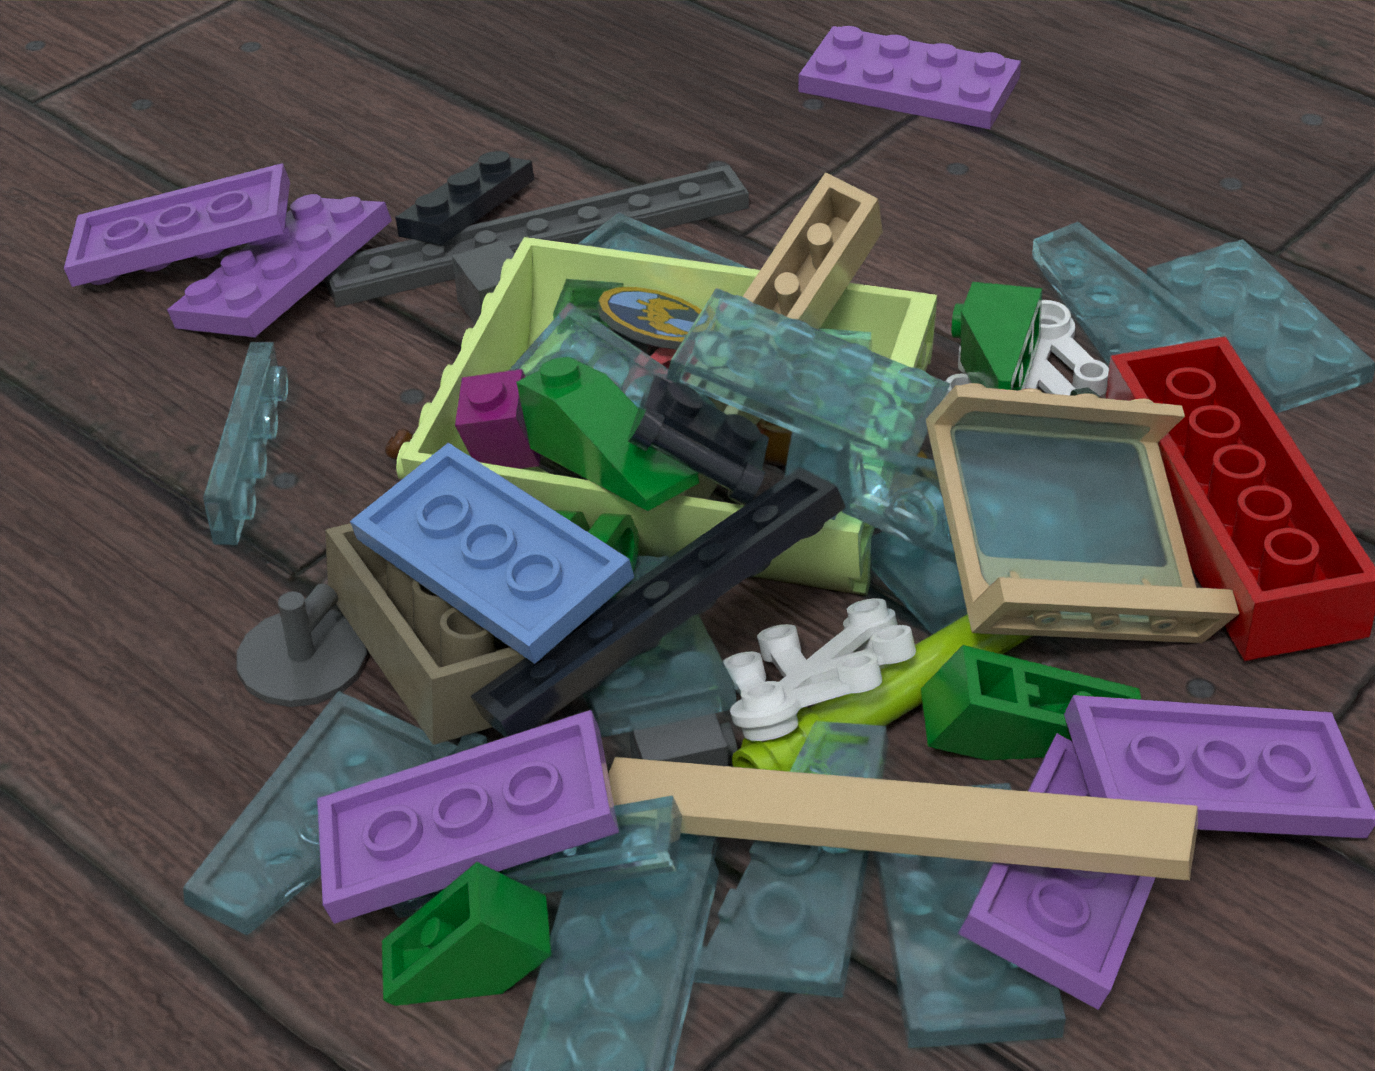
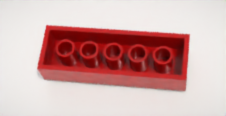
M1226 336L1111 355L1105 399L1127 401L1149 399L1153 403L1182 405L1185 417L1158 442L1192 570L1203 588L1233 590L1239 614L1228 622L1225 628L1243 660L1247 661L1369 638L1375 616V566ZM1135 460L1134 467L1136 468V470H1137V472H1138V468H1137V464H1136V460Z

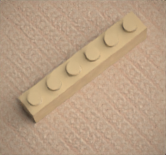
M825 172L689 376L685 385L695 390L707 404L727 415L737 414L743 416L757 425L883 231L878 198ZM698 473L700 483L679 495L708 499L716 488L717 483Z

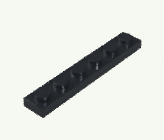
M799 467L609 599L538 662L534 664L527 658H524L471 695L482 718L505 737L545 725L550 716L580 695L600 687L608 675L635 656L655 648L662 638L692 616L709 610L720 596L747 577L764 571L771 561L801 539L818 533L823 528L825 522L846 508L838 487Z

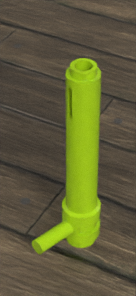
M968 614L917 643L915 645L916 654L910 659L899 663L880 665L883 681L878 687L866 692L850 693L819 702L810 708H801L797 712L798 726L792 732L782 737L765 741H752L744 738L741 749L733 753V767L825 774V770L835 765L838 754L922 704L921 688L962 645L1004 654L1032 636L972 633Z

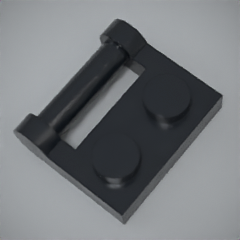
M657 375L653 377L642 396L627 442L643 451H647L649 447H652L729 490V498L743 506L752 501L765 476L762 466L769 437L760 433L755 424L743 416L737 414L727 415L707 404L695 390L683 383H670Z

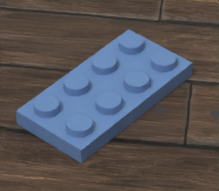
M450 443L444 445L350 521L357 540L534 664L634 578L629 558Z

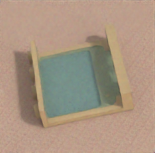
M978 383L954 386L926 418V424L972 633L1203 643L1239 614L1233 590L1196 588L1158 442L1185 417L1182 405L1153 403L1149 399H1134L1131 401L1104 399L1094 394H1079L1075 396L1049 394L1033 388L1019 391L986 388Z

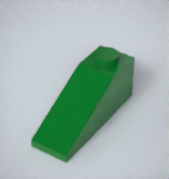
M972 282L964 304H955L951 334L952 338L961 339L960 362L971 383L982 384L986 388L1019 391L1025 388L1041 339L1042 288Z
M567 356L545 362L541 365L539 371L516 382L530 449L646 511H650L700 483L696 471L652 447H649L647 451H643L627 442L638 408L606 374Z
M962 645L921 688L928 747L984 760L1044 758L1056 734L1072 741L1064 713L1073 695L1141 700L1140 690L1136 687Z

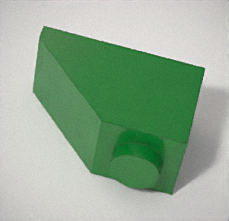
M476 862L382 940L383 1001L394 1006L503 994L551 956L546 895Z

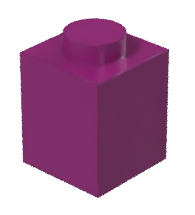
M522 369L462 377L455 427L470 456L478 462L518 469L540 466L541 454L530 449L516 383L526 377Z

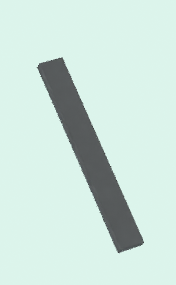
M730 165L720 166L470 225L443 245L411 239L356 252L325 277L324 281L337 308L455 279L453 255L504 240L514 253L524 237L594 246L749 208V192Z

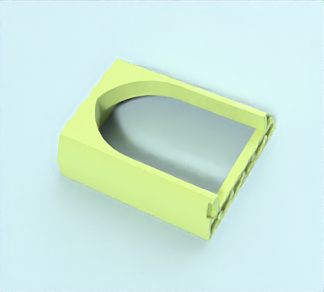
M524 237L513 258L505 260L501 270L500 281L494 292L486 294L482 304L481 315L474 328H468L465 331L461 351L453 365L448 364L445 367L440 389L432 403L427 402L423 406L419 426L411 441L402 444L396 464L398 478L403 479L447 443L452 444L470 456L455 427L462 377L522 369L527 377L539 371L541 365L545 362L569 356L606 374L617 383L620 389H626L629 381L627 376L633 357L595 348L600 326L610 327L600 318L597 311L598 300L603 292L616 287H640L677 296L697 306L711 318L715 326L709 344L702 346L707 350L760 270ZM849 283L771 403L861 416L870 419L842 498L846 508L836 515L835 520L829 519L825 522L823 528L818 533L795 543L774 558L764 571L753 577L867 596L870 587L871 538L908 424L921 426L924 417L925 371L927 365L931 364L937 295ZM481 463L553 510L583 512L590 528L603 513L631 515L638 530V557L665 561L743 507V505L677 495L650 511H646L590 480L549 474L538 466L518 469Z

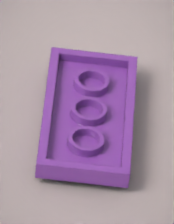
M833 26L799 73V92L991 129L1020 79L1021 61L1004 58L1002 55L994 52L976 53L956 49L954 46L945 43L933 45L912 41L902 35L885 36L863 32L854 26Z
M281 163L78 215L64 265V270L71 286L74 287L90 282L93 285H102L115 280L122 274L142 269L146 272H154L167 267L174 261L194 256L200 259L210 258L229 247L245 243L262 245L270 242L277 235L284 234L290 180L284 164Z
M310 194L296 199L290 205L291 210L286 213L284 234L277 235L268 243L262 245L247 244L241 250L228 254L222 259L221 266L207 278L196 281L186 288L185 295L167 309L175 329L256 337L392 221L386 203L361 201L358 197L343 199L321 198L317 194Z
M1073 695L1064 713L1091 797L1198 806L1199 830L1368 838L1375 826L1374 807L1332 712Z
M589 710L317 798L323 906L335 924L445 889L476 862L498 872L619 833L600 729L592 711Z
M1056 734L1033 778L1028 792L1091 797L1072 741ZM993 862L958 934L1099 1010L1111 991L1156 877Z

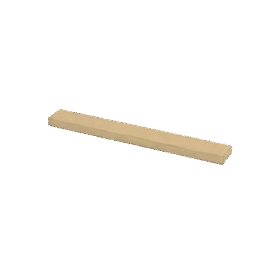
M615 757L608 773L619 828L1189 881L1198 829V806L621 757Z

